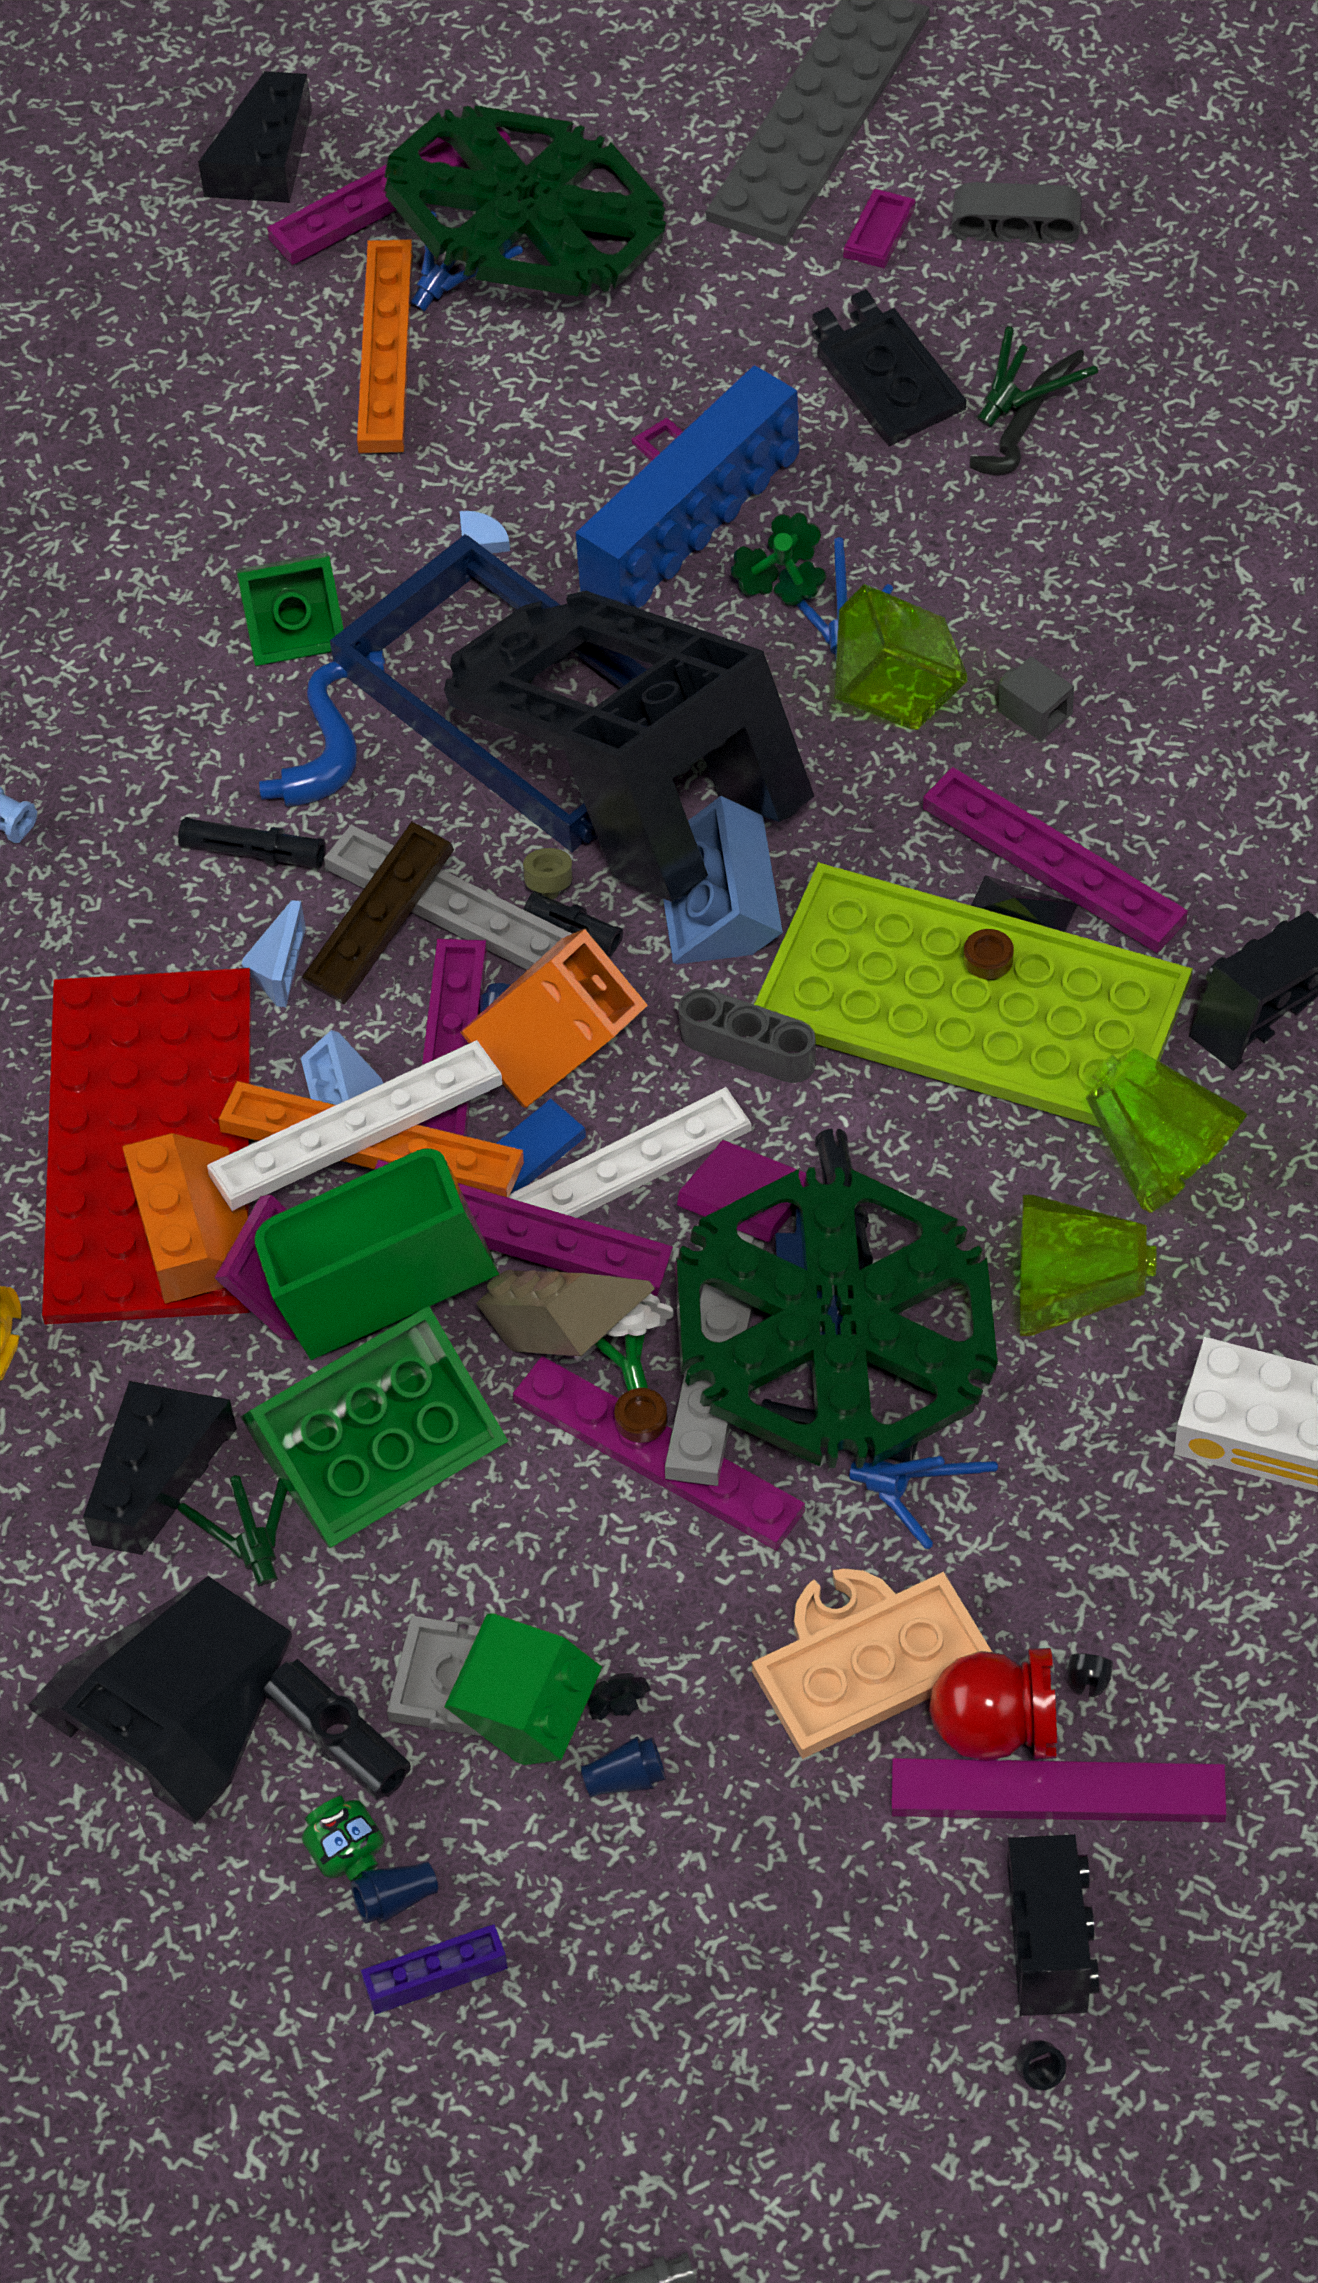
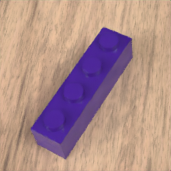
M493 1924L362 1969L361 1974L374 2015L506 1970L508 1965L496 1926Z

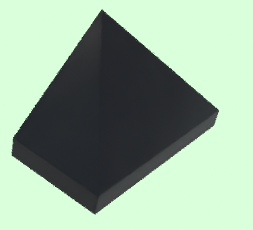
M985 875L971 906L1066 932L1077 908L1076 903Z

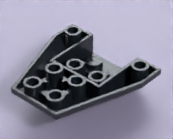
M207 1576L63 1665L28 1706L32 1712L71 1738L80 1729L147 1775L153 1795L196 1825L231 1784L266 1700L264 1688L269 1683L272 1673L279 1668L292 1634L289 1629Z

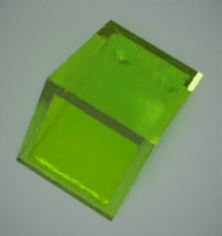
M863 584L839 609L835 699L905 728L918 730L967 683V672L944 617L866 584Z

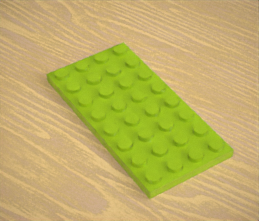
M818 862L754 1005L805 1022L813 1029L817 1045L1131 1136L1190 986L1193 968ZM995 929L1005 933L1011 939L1014 946L1013 965L1005 975L996 979H982L971 974L965 967L964 944L967 938L976 931Z

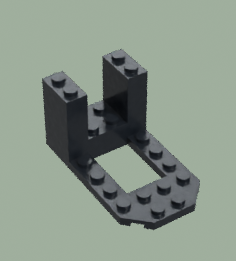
M589 591L569 594L566 598L567 604L546 609L542 601L521 606L452 655L450 668L453 674L451 679H446L445 695L449 705L453 708L564 750L613 878L673 902L687 895L693 886L708 876L673 782L674 777L688 772L692 765L703 756L718 797L723 796L774 821L781 822L792 817L801 806L815 797L764 651ZM584 641L653 665L595 707L531 684L536 675L550 665L565 660L569 656L570 651Z

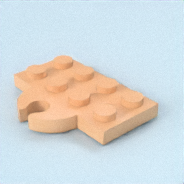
M852 1569L833 1570L835 1589L850 1598L847 1605L837 1609L826 1607L821 1602V1586L815 1580H812L805 1587L796 1602L794 1632L797 1641L752 1662V1673L802 1759L930 1699L932 1688L939 1676L957 1658L979 1651L992 1652L944 1572L895 1594L882 1579L866 1571Z

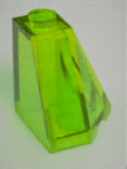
M1136 1048L1131 1049L1118 1059L1113 1054L1106 1058L1093 1073L1092 1078L1097 1083L1085 1097L1140 1207L1149 1213L1170 1202L1185 1187V1183L1180 1177L1183 1180H1187L1203 1164L1207 1165L1222 1150L1248 1115L1240 1107Z
M1023 1195L1020 1247V1336H1033L1145 1295L1146 1276L1156 1277L1157 1265L1156 1245H1147V1225L1036 1195Z

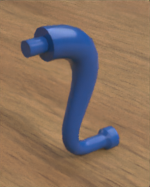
M383 650L369 652L366 658L384 671L383 663H385ZM331 662L321 666L312 674L308 682L307 698L325 739L323 753L306 764L282 768L281 779L259 781L261 800L284 798L286 807L317 802L337 792L348 782L354 772L358 750L355 736L327 692V687L331 682L348 677L346 671L338 663Z

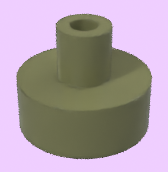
M555 848L538 849L529 853L523 861L524 882L526 886L533 891L542 893L543 896L555 899L558 897L559 891L567 888L572 882V859L562 850Z

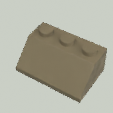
M509 1269L500 1273V1275H497L487 1285L489 1292L476 1304L507 1347L513 1352L582 1356L655 1288L650 1281L586 1273L541 1272L535 1270L514 1271Z

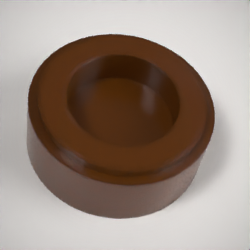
M982 929L974 932L967 938L964 944V964L967 970L974 976L982 979H996L1005 975L1013 965L1014 946L1011 939L1005 933L995 929Z
M648 1388L631 1389L622 1394L615 1404L616 1428L627 1440L637 1443L650 1442L658 1438L665 1431L668 1423L667 1405L663 1397L656 1391Z

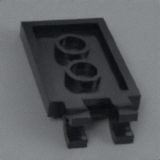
M867 289L851 296V303L856 308V311L850 313V318L856 326L846 331L839 325L829 307L813 314L812 320L818 326L817 329L812 331V336L818 342L817 356L888 446L894 445L966 410L967 400L897 310L892 308L882 313Z

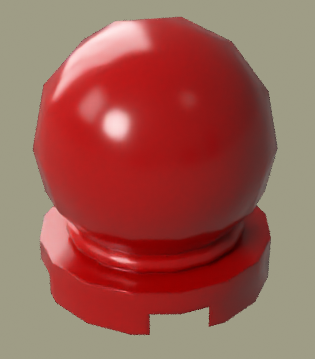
M1051 1648L1028 1649V1662H1022L1021 1666L1004 1654L979 1651L957 1658L946 1667L932 1688L929 1706L934 1729L944 1742L962 1756L984 1761L1010 1756L1024 1743L1028 1747H1033L1034 1759L1057 1758L1055 1743H1057L1055 1689H1051L1050 1668H1053Z

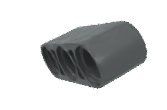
M965 183L960 185L954 193L951 229L956 238L960 240H967V237H976V241L1011 242V239H1020V242L1055 244V240L1064 241V244H1071L1080 235L1081 194L1076 189L1064 185Z
M693 989L685 993L680 999L678 1006L681 1040L687 1047L784 1082H802L810 1078L814 1073L816 1067V1038L813 1029L805 1022L710 989Z

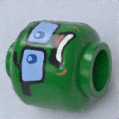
M340 1795L325 1802L306 1816L305 1821L308 1826L302 1834V1842L325 1877L335 1879L346 1875L349 1881L352 1882L361 1878L363 1871L373 1870L379 1865L374 1856L382 1849L385 1839L370 1813L359 1800L345 1801L343 1796Z

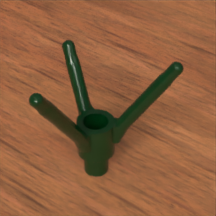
M1008 326L1004 331L992 387L984 399L986 405L977 418L984 424L992 427L1000 415L1006 416L1012 407L1017 408L1029 400L1098 373L1097 366L1093 365L1023 392L1013 384V381L1028 348L1026 345L1019 346L1007 370L1014 329Z
M234 1475L230 1478L245 1530L236 1538L187 1504L180 1503L178 1505V1511L228 1547L238 1559H243L246 1569H252L258 1587L278 1580L272 1563L276 1560L273 1549L275 1548L276 1531L288 1491L280 1478H278L266 1526L258 1528L256 1527L240 1476Z

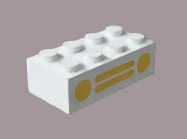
M1204 1337L1177 1424L1174 1454L1318 1492V1366Z

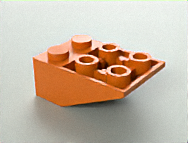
M583 929L558 941L460 1033L469 1044L476 1040L479 1042L501 1072L503 1085L522 1107L527 1108L614 1038L648 1005L586 929Z

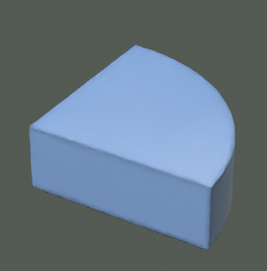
M459 511L462 536L464 534L468 535L491 553L510 551L507 532L497 520L479 512Z

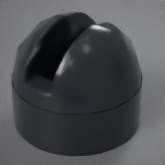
M1079 1653L1070 1655L1068 1666L1070 1686L1080 1695L1083 1693L1086 1685H1089L1090 1697L1102 1694L1108 1688L1111 1680L1113 1662L1108 1658L1093 1654Z
M1040 2039L1032 2040L1021 2047L1017 2055V2069L1022 2079L1030 2087L1036 2090H1049L1058 2085L1063 2079L1066 2072V2060L1052 2043ZM1050 2053V2057L1030 2063L1032 2059Z

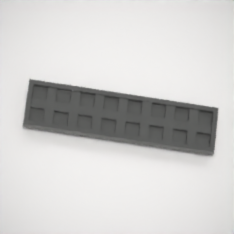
M841 0L708 206L706 221L786 247L928 21L930 7L908 0Z

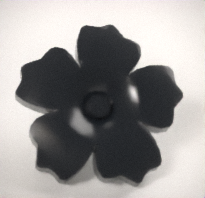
M620 1673L611 1676L608 1682H599L594 1686L587 1701L591 1718L601 1721L611 1711L614 1716L631 1715L634 1710L639 1708L636 1699L643 1698L645 1693L651 1690L646 1678L634 1677L632 1673Z

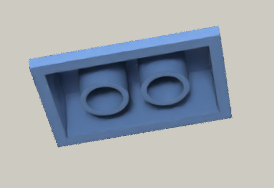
M720 796L688 820L708 876L693 886L692 890L684 897L678 898L673 902L663 898L672 960L675 964L753 955L783 933L763 816Z

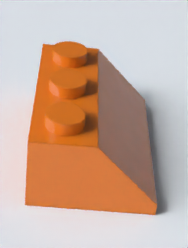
M174 1133L122 1146L165 1304L225 1288L215 1279V1276L248 1219L245 1205L232 1211L208 1174L207 1165L230 1155L228 1148Z

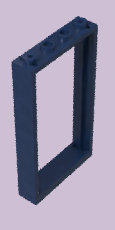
M464 534L330 640L333 662L343 667L348 675L347 678L572 853L584 842L589 844L591 840L598 838L584 803L569 815L366 658L369 652L381 651L472 578H476L515 609L542 601L545 609L560 605L479 543ZM584 641L572 650L620 688L647 670L629 656Z

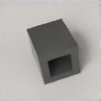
M1032 656L1017 669H1009L999 682L998 712L1041 742L1073 714L1074 686Z

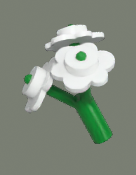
M649 1294L582 1356H574V1359L579 1362L598 1347L622 1369L627 1391L635 1388H648L641 1363L644 1336L647 1329L664 1326L666 1320L673 1317V1308L660 1303L658 1297ZM607 1334L610 1336L625 1335L626 1357L604 1339Z

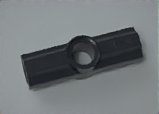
M299 1659L293 1662L286 1661L272 1673L269 1683L264 1688L266 1698L315 1743L317 1751L323 1758L336 1762L376 1800L385 1796L389 1797L402 1785L403 1780L411 1770L410 1762L359 1716L358 1708L352 1700L335 1694ZM343 1724L348 1726L345 1731L339 1734H329L326 1732L333 1725Z

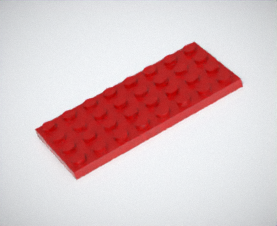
M250 968L54 979L42 1318L45 1325L250 1313V1310L226 1288L165 1304L122 1147L171 1133L226 1147L229 1150V1154L251 1145V1139L221 1132L219 1117L236 1082L251 1084L252 976ZM250 1203L245 1205L248 1217L250 1215Z

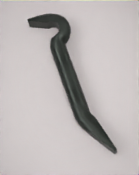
M1080 349L1052 365L1036 378L1030 389L1070 374L1084 360V351ZM1048 393L1019 406L1000 438L999 449L1002 454L1006 455L1005 457L971 456L970 469L988 475H1006L1016 470L1021 462V452L1018 443Z

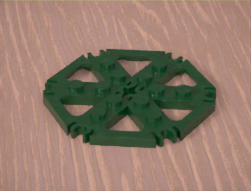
M475 105L474 109L470 106H464L461 118L455 116L450 109L444 111L443 117L438 111L388 156L384 177L387 178L384 188L385 196L435 258L438 259L440 255L446 252L445 265L449 266L456 260L465 262L464 275L471 276L477 271L475 280L578 297L579 292L584 296L589 295L592 284L595 283L601 290L607 292L609 291L610 284L615 289L662 243L666 221H663L665 213L664 202L615 145L610 142L608 146L602 148L605 137L601 135L595 140L584 139L585 127L580 125L573 129L574 122L478 105ZM496 127L530 135L544 134L551 137L554 141L526 166L499 134ZM439 138L450 143L471 169L451 166L444 162L431 163L422 159L419 154L435 139ZM607 165L609 168H612L632 194L606 193L583 189L576 185L592 169ZM424 203L475 211L476 213L462 226L450 228L442 225ZM581 230L632 239L618 253L605 254L600 252ZM526 234L552 266L511 260L502 254L521 236Z
M809 1167L803 1187L799 1179V1168L699 1219L698 1226H694L691 1231L690 1241L701 1246L703 1250L693 1251L685 1246H682L679 1250V1257H676L675 1284L681 1374L687 1370L685 1382L688 1386L700 1380H706L712 1384L711 1387L702 1391L700 1399L703 1407L710 1406V1414L820 1467L822 1461L820 1447L827 1448L825 1454L827 1465L829 1468H836L838 1451L847 1449L855 1454L856 1467L863 1468L869 1447L873 1456V1467L969 1415L974 1411L975 1405H979L984 1390L972 1385L969 1380L978 1379L990 1385L998 1364L988 1260L986 1257L978 1263L983 1251L980 1246H976L968 1251H963L956 1247V1245L965 1241L967 1234L965 1226H957V1218L851 1168L848 1175L850 1187L844 1186L845 1174L841 1167H835L833 1183L828 1185L819 1183L815 1177V1167ZM788 1202L796 1205L800 1209L804 1269L743 1240L738 1235L737 1227L742 1222L779 1203ZM865 1202L874 1203L916 1223L920 1227L922 1235L918 1240L859 1270L854 1210L859 1204ZM955 1283H960L969 1293L973 1334L967 1340L954 1341L899 1315V1313ZM708 1284L772 1316L723 1342L711 1341L702 1332L699 1290L703 1285ZM848 1290L852 1291V1298L848 1297ZM833 1295H835L836 1307H838L840 1315H843L838 1335H836L835 1323L832 1322L831 1315H828ZM811 1360L816 1419L812 1423L806 1425L797 1424L754 1403L750 1399L749 1392ZM867 1361L936 1394V1400L896 1423H880L873 1417L871 1412Z

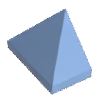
M291 900L242 960V966L250 968L252 978L273 1003L279 1007L287 1006L306 929L301 901Z
M333 1030L328 1032L301 1057L310 1098L313 1100L338 1105L383 1084L382 1078L339 1032Z

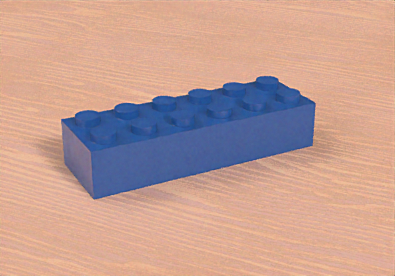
M755 365L751 367L575 532L580 592L589 591L633 607L636 606L637 608L646 604L653 589L664 578L671 579L681 568L683 560L694 550H702L708 544L712 532L723 522H731L738 515L741 505L752 494L758 495L762 493L767 487L771 476L782 466L788 467L795 461L800 450L798 441L799 413L797 390Z

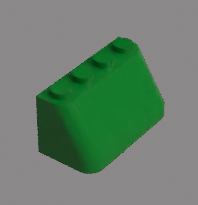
M429 1148L412 1152L270 1217L258 1228L254 1239L272 1298L310 1360L410 1316L427 1306H432L500 1275L487 1243L445 1157L441 1152Z

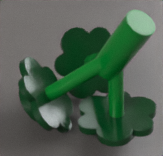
M801 512L795 513L792 517L780 514L773 519L771 523L773 534L769 537L768 544L774 550V553L768 557L760 548L752 551L750 548L742 546L734 552L735 564L731 567V574L739 581L741 591L747 596H755L758 593L766 595L772 592V582L778 578V569L775 563L784 565L785 569L779 575L780 582L775 585L774 592L777 596L782 597L783 602L788 606L796 605L802 600L816 596L818 593L817 587L826 580L825 571L820 567H815L810 561L803 562L799 567L795 565L800 558L803 560L811 559L815 554L814 546L821 539L820 528L813 523H808L807 516Z

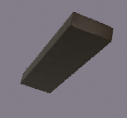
M411 821L303 974L302 979L304 982L344 1005L354 994L453 853L454 848L451 842Z

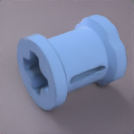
M0 787V830L5 832L8 840L19 843L34 826L37 810L35 805L28 801L20 803L6 796L4 790Z

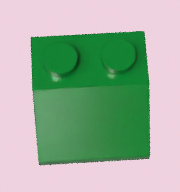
M327 552L235 569L255 666L332 652L330 640L344 630L331 560Z
M494 1613L486 1614L444 1707L519 1764L530 1765L560 1761L568 1747L602 1666L565 1637Z

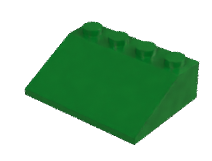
M429 1306L241 1416L242 1421L276 1476L283 1481L292 1498L329 1549L508 1442L503 1430Z

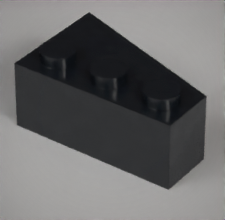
M263 72L198 161L204 197L290 203L312 112L307 74Z
M1309 911L1304 912L1291 921L1284 920L1280 922L1271 933L1259 940L1256 938L1251 939L1239 952L1232 956L1219 958L1207 972L1206 981L1208 985L1189 1037L1232 1071L1243 1063L1242 1056L1245 1048L1256 1038L1265 1044L1275 1035V1031L1270 1026L1288 1010L1297 1016L1318 997V918Z
M129 1381L83 1516L92 1546L139 1555L144 1554L177 1510L181 1498L196 1478H201L209 1467L208 1462L225 1440L228 1441L237 1430L230 1399Z
M1075 1834L1009 1837L1007 1868L1019 2015L1088 2013L1089 1994L1099 1993L1097 1959L1090 1958L1089 1941H1094L1092 1906L1084 1907L1082 1889L1089 1888L1090 1885L1087 1854L1078 1855Z

